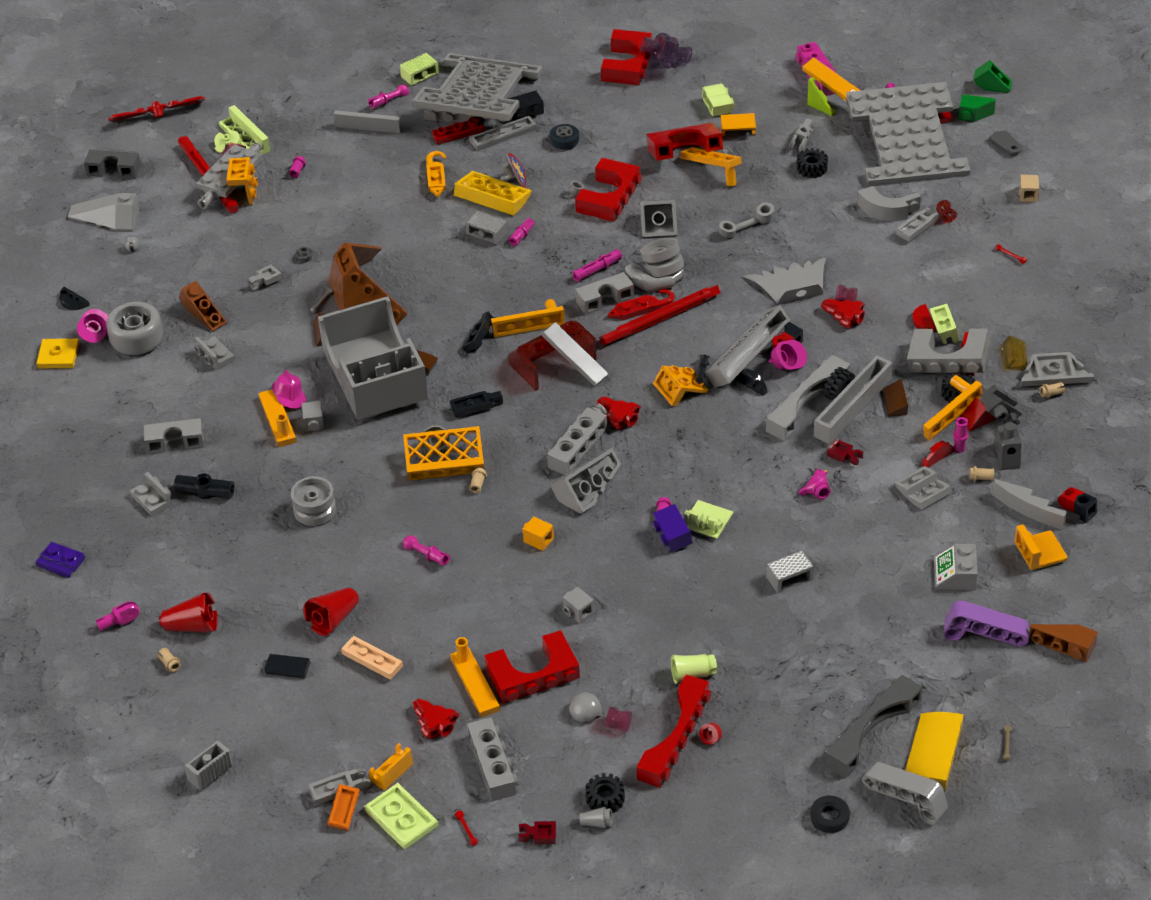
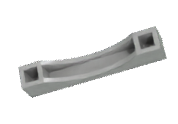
M834 355L824 360L821 366L816 371L814 370L806 381H803L794 392L789 394L784 402H781L772 413L767 415L765 420L766 432L786 441L796 431V417L802 406L812 397L824 391V388H826L825 383L828 382V377H831L830 374L834 373L835 369L842 367L851 372V364Z

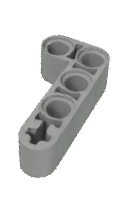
M875 762L862 777L863 784L868 789L917 805L921 818L931 825H934L948 809L944 790L935 780L881 762Z

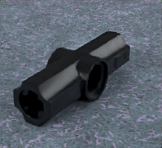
M206 473L199 474L196 477L176 475L174 479L175 491L195 493L201 499H208L212 496L232 498L234 494V481L212 479Z

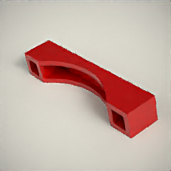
M687 674L684 676L678 688V704L681 709L678 724L663 742L644 751L636 767L638 781L661 788L664 780L667 781L669 779L671 767L676 765L680 750L685 748L688 734L693 733L696 719L701 717L705 702L708 703L710 700L709 681Z

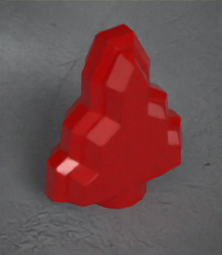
M826 299L821 303V307L827 313L833 315L834 319L838 320L840 325L850 329L854 324L860 325L864 319L865 311L863 308L865 304L861 301L856 300L852 302L845 300L840 302L834 299Z
M603 396L597 400V404H601L606 409L607 419L615 429L621 430L626 425L632 427L637 422L638 413L641 409L640 405L623 400L615 401Z
M420 698L413 701L415 713L419 716V725L422 727L421 733L427 739L432 740L439 735L446 737L453 731L454 724L459 718L458 712L452 708L446 709L442 705L434 706L431 702Z

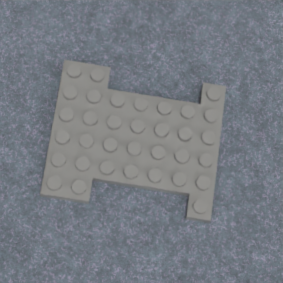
M448 53L444 58V66L454 68V70L439 89L422 87L413 99V107H418L422 110L432 109L436 112L445 111L451 114H466L469 117L493 118L503 122L510 121L519 108V101L507 99L522 77H527L531 80L538 79L542 74L543 66Z
M946 82L846 92L852 122L869 120L880 167L865 168L868 186L970 175L971 170L967 157L950 159L938 117L940 112L953 110Z

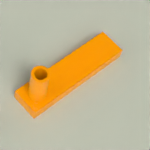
M693 147L680 152L681 159L725 167L726 185L734 186L737 184L735 166L742 163L740 156L714 151L706 152L703 149Z
M549 299L545 302L546 309L491 318L493 336L495 338L546 329L554 323L563 326L565 325L563 306L557 307L555 301Z
M958 375L952 377L950 384L962 393L923 425L924 437L930 441L965 411L975 397L981 398L980 395L983 393V388L979 381L976 380L970 385Z
M273 390L258 393L278 447L297 443L285 409L277 400Z
M465 637L457 638L455 641L456 652L451 653L450 658L480 718L499 712L500 706L470 648H468V640Z

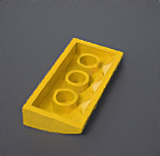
M471 171L457 181L454 187V196L513 216L523 207L532 190L475 171Z
M951 712L922 713L905 771L935 780L946 791L963 726L964 714Z

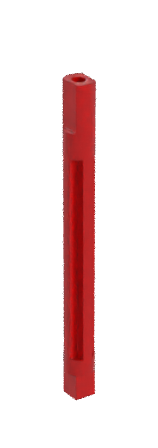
M187 136L179 137L177 140L178 144L203 176L210 169V166ZM231 194L227 198L219 197L229 213L238 212V204Z
M718 285L701 289L620 325L615 330L599 336V340L602 345H606L619 338L623 339L712 299L713 296L721 293Z

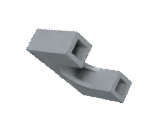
M914 329L907 356L910 373H956L958 371L960 373H984L990 346L988 329H969L967 341L963 348L949 354L933 351L935 346L933 329Z

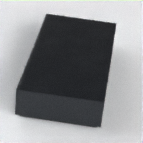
M269 654L264 669L265 674L305 679L310 659Z

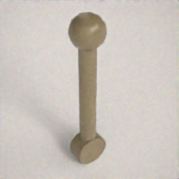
M1005 725L1003 730L1005 733V753L1002 758L1004 761H1009L1011 759L1009 742L1012 727Z

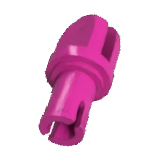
M127 601L112 608V613L95 621L101 632L116 624L122 626L138 617L140 613L139 607L135 602Z

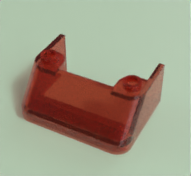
M568 321L560 325L594 360H597L596 338L577 321ZM540 335L508 354V363L537 391L539 390L538 368L532 362L556 349Z

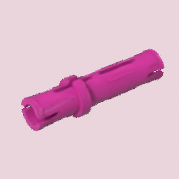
M618 249L606 255L603 254L597 260L573 271L572 276L576 282H579L583 278L603 268L607 269L612 263L621 260L622 254Z

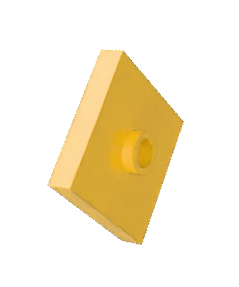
M42 339L37 359V368H74L79 339Z

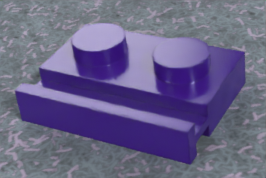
M50 542L41 553V557L36 559L35 562L40 568L70 578L71 573L75 572L85 560V555L82 552Z

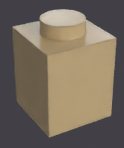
M1038 175L1020 176V202H1038Z

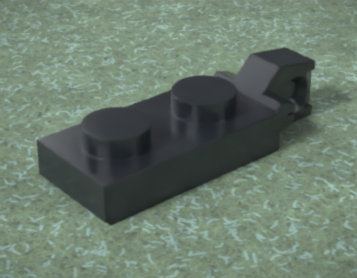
M489 311L483 313L480 321L474 325L463 344L462 349L466 353L473 349H479L483 338L489 333L488 329L492 326L491 318H495Z
M481 391L452 399L449 402L454 417L457 418L503 404V396L501 391L493 393Z

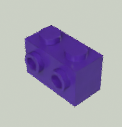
M675 504L653 513L655 520L652 522L656 533L660 532L661 542L664 547L668 546L670 552L693 544L691 532Z

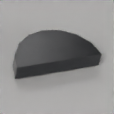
M65 286L60 290L59 299L64 308L80 310L90 306L88 300Z
M743 369L735 377V380L763 396L768 393L764 380L751 369Z

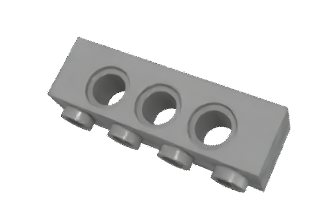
M588 407L583 413H580L573 425L568 427L563 437H560L557 444L548 451L546 456L548 468L564 475L571 472L606 431L607 415Z
M491 717L468 723V737L490 800L495 801L516 795L515 786L518 785L516 773H511V759L505 756V753H507L504 741L499 740L501 734L498 725H494Z

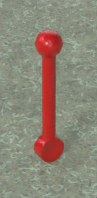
M1000 244L995 246L997 251H1002L1016 258L1021 264L1027 262L1024 256L1020 257L1002 248Z
M457 811L455 817L461 821L470 838V845L476 846L478 840L473 837L466 824L463 811Z

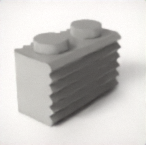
M476 211L466 222V232L468 235L498 245V242L500 243V240L507 234V221Z
M218 740L184 765L187 779L199 790L206 788L209 783H213V780L219 778V775L226 773V770L232 768L229 749Z

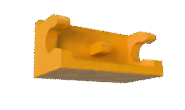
M755 113L721 115L720 126L722 136H725V131L750 129L752 135H755Z
M398 743L395 746V753L378 769L375 770L372 767L369 770L368 778L370 781L385 791L413 765L411 749L406 747L403 752L401 744Z

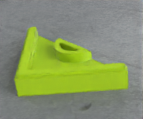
M811 77L808 80L807 105L830 116L835 115L836 111L829 106L827 97L816 86L815 78Z

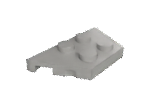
M1071 352L1032 354L1030 364H1028L1025 375L1021 379V387L1043 384L1051 385L1059 382L1063 384L1093 382L1094 374H1088L1084 370V365L1077 361Z

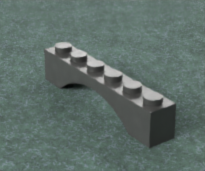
M901 675L897 680H893L884 693H880L871 706L866 707L863 715L859 719L856 718L846 732L843 731L833 745L827 747L825 751V766L847 778L859 765L860 746L869 731L887 718L909 713L921 701L922 686L904 675Z

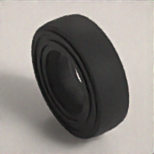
M827 795L814 801L810 810V818L818 830L826 833H835L847 826L850 819V810L843 799ZM825 809H834L839 815L836 819L829 820L825 819L821 813Z

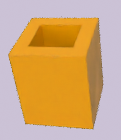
M534 516L522 528L523 541L542 551L554 539L553 525Z

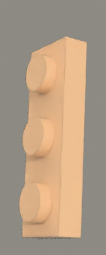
M355 636L341 648L344 656L390 680L403 667L401 660Z

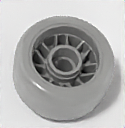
M128 302L115 308L107 318L106 328L112 347L122 354L141 355L156 348L163 338L161 316L158 310L148 303Z

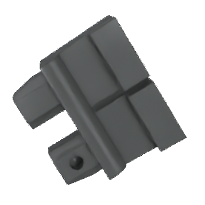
M995 384L980 395L987 412L996 417L997 420L1005 424L1007 422H1012L1015 425L1020 424L1018 417L1022 413L1014 408L1018 404L1015 397Z

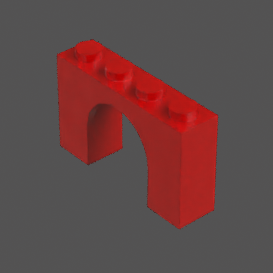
M613 29L610 38L611 52L632 54L635 57L628 60L604 58L600 68L601 82L640 85L641 80L645 78L648 59H651V49H654L655 45L652 33Z
M713 123L646 134L648 151L656 161L673 158V149L681 146H701L706 152L723 150L722 133Z
M601 158L595 167L596 181L614 185L618 189L609 193L581 189L575 198L576 213L614 222L618 215H621L624 205L628 204L631 194H634L637 184H640L642 174H640V166Z
M561 630L542 636L543 651L549 660V664L538 672L524 673L516 670L511 665L504 649L484 655L485 669L502 704L580 678L579 663Z

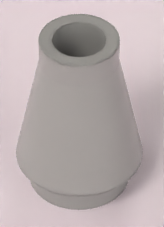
M602 807L580 813L581 826L607 829V826H612L611 809Z

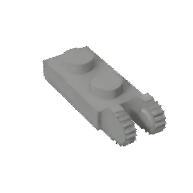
M926 207L898 226L895 234L909 242L929 226L934 225L940 216L936 212L930 215L931 210Z
M360 767L351 771H344L307 786L316 806L335 799L339 784L358 788L361 791L371 785V781L368 777H365V769Z

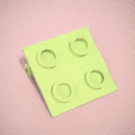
M698 500L692 510L684 512V518H686L685 523L689 530L717 539L734 512Z

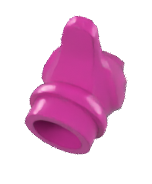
M817 469L806 486L798 491L800 496L813 494L820 500L827 498L831 492L826 477L828 471Z

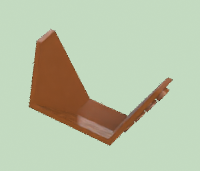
M343 243L340 245L338 251L333 256L328 278L339 310L388 296L391 301L395 323L398 325L408 315L407 311L360 269V266L371 261L382 248L354 243Z

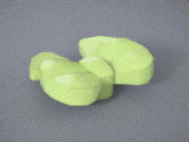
M233 131L229 135L218 133L214 139L215 150L218 153H223L225 145H229V148L233 144L239 146L241 142L239 133L237 131Z

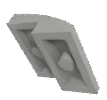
M926 466L895 482L896 488L903 496L921 510L952 493L951 486L939 480L937 472Z

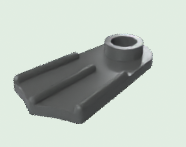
M1006 130L996 131L989 136V141L1004 149L1010 155H1018L1022 151V146Z

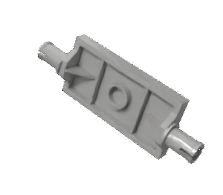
M254 142L248 149L233 144L196 183L197 189L203 190L205 193L198 200L199 207L206 209L212 201H216L220 196L227 198L237 187L227 186L229 158L250 157L251 164H254L255 167L260 163L263 157L262 153H259L262 150V145L259 142Z

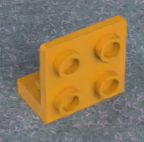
M250 157L229 158L227 186L245 185L249 205H253V201L256 199L255 187H258L257 177H254V164H251Z
M662 365L653 382V385L671 406H678L685 391L708 392L704 382L701 384L696 382L697 376L694 370L689 367Z
M1024 524L1016 526L1014 543L1030 570L1067 561L1066 553L1051 530L1032 535L1030 531H1027Z

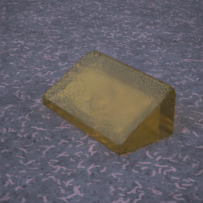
M1009 335L1002 343L1005 369H1026L1028 361L1025 342Z

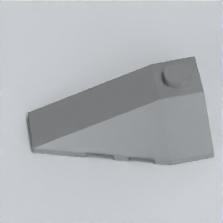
M118 193L71 205L68 219L85 224L89 222L95 223L100 228L102 226L110 227V230L116 232H133L139 212L136 193Z
M610 448L551 483L550 486L560 503L581 514L595 505L600 493H603L606 484L613 478L621 463L613 448Z

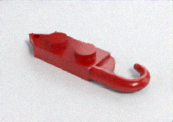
M663 289L659 293L668 294V298L658 300L655 296L647 294L615 304V308L608 313V318L624 321L650 313L655 309L672 303L675 295L672 291Z

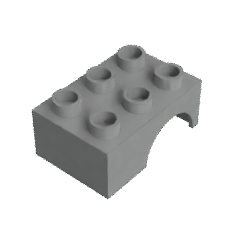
M388 296L318 316L323 351L357 420L373 418L380 413L399 407H409L416 402L428 399L425 366L411 339H406L407 344H404Z

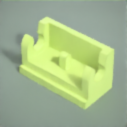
M948 304L931 308L930 313L943 344H947L946 339L948 337H952L953 342L958 343L957 328Z

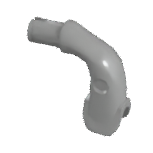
M630 263L625 267L627 277L634 286L647 292L672 288L677 281L685 277L683 269L667 276L654 278L645 273L643 268L636 263Z

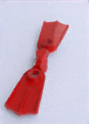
M197 96L184 99L182 102L174 100L168 102V106L165 103L159 104V101L152 102V106L147 107V110L138 108L134 112L114 114L108 118V121H120L144 115L148 112L153 113L154 118H159L163 116L162 111L166 108L172 109L198 104L206 99L205 97Z

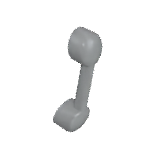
M768 202L761 203L757 207L756 217L736 225L731 221H722L719 224V233L723 237L732 238L736 235L737 231L757 223H769L774 216V206Z

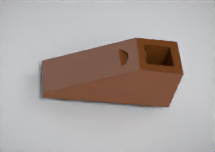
M197 281L181 288L179 299L186 309L213 332L227 324L225 318Z
M1031 624L1028 640L1087 662L1096 646L1098 632L1079 624Z

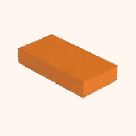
M339 784L327 826L349 831L360 789Z

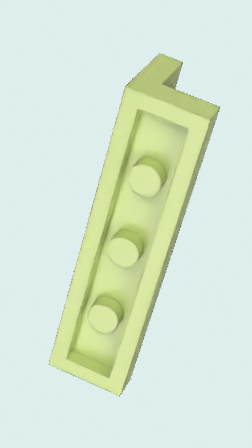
M235 105L228 107L230 117L219 121V126L228 135L233 131L243 132L239 134L241 137L240 147L248 149L254 142H259L262 145V150L259 153L263 155L269 152L268 137ZM232 122L234 123V126H226ZM243 140H251V143L243 142Z

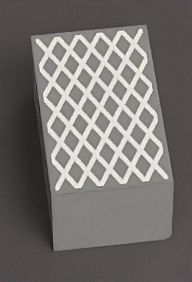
M803 551L770 562L766 566V578L777 593L781 592L782 581L804 573L809 580L813 579L814 566Z

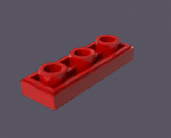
M471 118L461 123L439 127L431 132L435 142L439 145L485 132V129L479 118Z

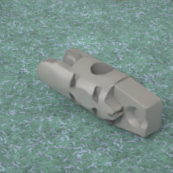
M806 118L803 124H799L789 144V148L792 149L796 144L799 146V152L804 150L813 131L810 128L811 119Z

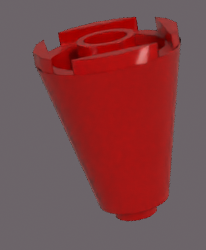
M347 587L310 598L303 605L304 617L307 622L310 621L313 627L311 629L314 632L327 636L358 605L359 595L354 589Z
M207 592L162 611L161 616H159V624L166 631L215 632L214 630H217L218 615L217 610L213 611L211 604H215L214 599Z

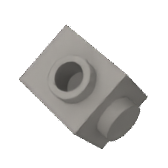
M579 587L567 592L562 597L564 613L568 617L571 616L579 624L595 613L594 599Z

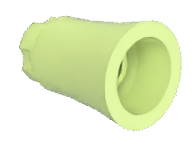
M713 654L672 655L671 672L674 683L682 682L686 674L696 678L716 675L717 663Z

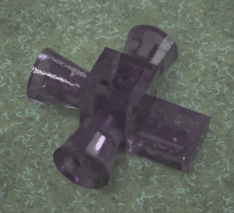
M659 33L655 40L644 36L641 43V52L656 53L660 65L667 69L676 68L678 64L677 59L689 63L692 57V47H678L677 38L670 37L666 33Z

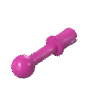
M399 85L395 91L388 94L381 92L378 96L368 99V105L372 109L380 105L385 106L388 104V100L398 96H407L409 88L406 85Z
M412 535L406 536L403 540V547L406 550L419 551L426 555L428 561H435L442 566L449 563V554L439 551L436 546L428 548L418 543L417 538Z

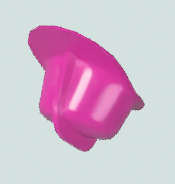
M99 309L86 311L77 324V333L87 342H100L107 333L106 322L108 315Z
M796 340L781 341L773 348L768 362L773 363L779 370L798 369L806 364L807 353L804 346Z
M285 370L271 386L277 400L285 407L297 409L301 408L302 403L306 402L300 378L290 374L288 370Z

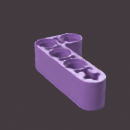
M957 601L951 606L945 616L944 637L955 641L959 640L965 631H969L1015 646H1023L1028 643L1029 623L1019 617L966 601Z

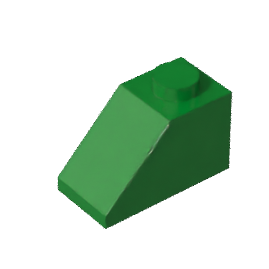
M991 60L975 69L973 80L984 91L1005 93L1011 91L1012 80Z
M962 94L958 120L976 122L994 114L996 98Z

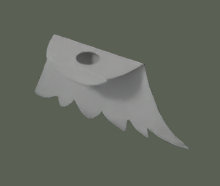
M826 258L817 260L813 265L810 261H807L803 268L794 262L789 266L788 270L774 267V274L762 271L764 276L749 274L742 277L760 285L777 304L824 294L823 270Z

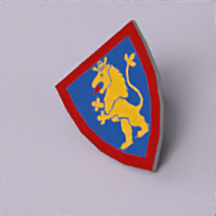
M507 153L509 163L503 164L507 174L502 176L501 180L507 182L517 178L520 185L527 189L524 167L513 154Z

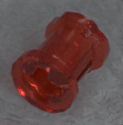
M942 200L936 205V210L942 215L943 222L950 223L956 219L957 213L951 208L950 201Z

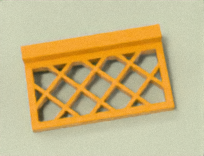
M479 426L403 434L408 481L472 474L476 468L484 469ZM468 433H476L477 437L472 443L464 438ZM449 435H454L458 438L453 445L445 440ZM431 437L439 440L434 447L426 442ZM416 439L420 443L414 449L408 445V440ZM461 441L469 445L464 452L456 448ZM442 443L449 447L445 454L437 450ZM423 445L430 449L426 456L418 452ZM473 448L479 453V457L471 458L466 454ZM453 450L460 455L456 460H451L447 457ZM434 452L441 457L437 462H432L428 459ZM414 455L422 459L418 464H410V459Z

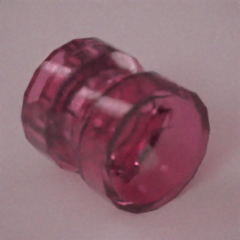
M839 284L835 300L854 302L857 299L858 289L854 287L846 288V286Z
M610 707L607 712L605 726L609 728L618 727L619 730L627 732L631 724L632 712L627 710L619 711L618 708Z

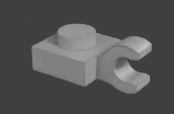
M272 265L256 271V276L249 278V281L252 283L250 288L253 291H257L263 283L266 286L282 279L281 273Z

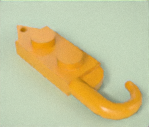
M433 151L426 156L429 192L439 197L443 191H446L444 165L441 162H433V157L441 156L443 159H446V156L443 152Z

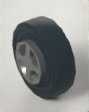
M570 124L557 125L549 133L550 143L560 149L572 148L580 140L579 130Z

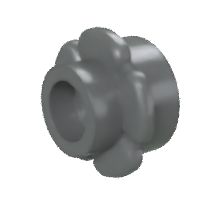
M303 246L296 252V257H298L300 262H309L312 259L313 253L311 248Z

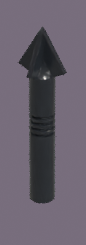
M706 354L699 355L701 360L696 377L698 384L703 383L706 366H709L708 358L710 356Z

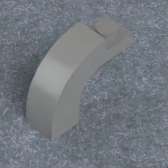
M874 186L857 192V205L867 215L879 220L908 219V213L920 210L921 196L918 192L901 198L884 197Z

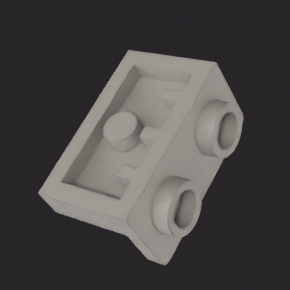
M215 336L204 342L199 337L195 338L196 346L194 348L199 356L202 355L206 363L215 370L235 361L234 355Z
M147 472L144 474L146 481L131 489L130 493L153 517L171 506V493L167 487H163L157 477H153Z

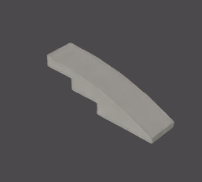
M997 479L994 480L992 495L998 500L1031 519L1063 530L1066 511L1050 507V500L1032 496V489Z

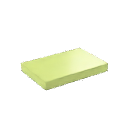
M396 783L364 806L365 812L404 850L439 826L438 821L399 783Z

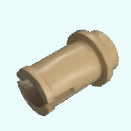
M1062 382L1051 385L1043 384L1039 388L1040 396L1048 399L1053 395L1064 394L1065 387L1060 388L1064 384Z
M974 466V468H970L969 479L974 482L976 480L994 481V468L986 469Z
M476 468L472 472L473 478L469 490L473 493H480L487 474L483 468Z
M168 648L159 650L160 653H157V657L165 664L166 670L171 672L179 670L181 666L179 658L174 657Z

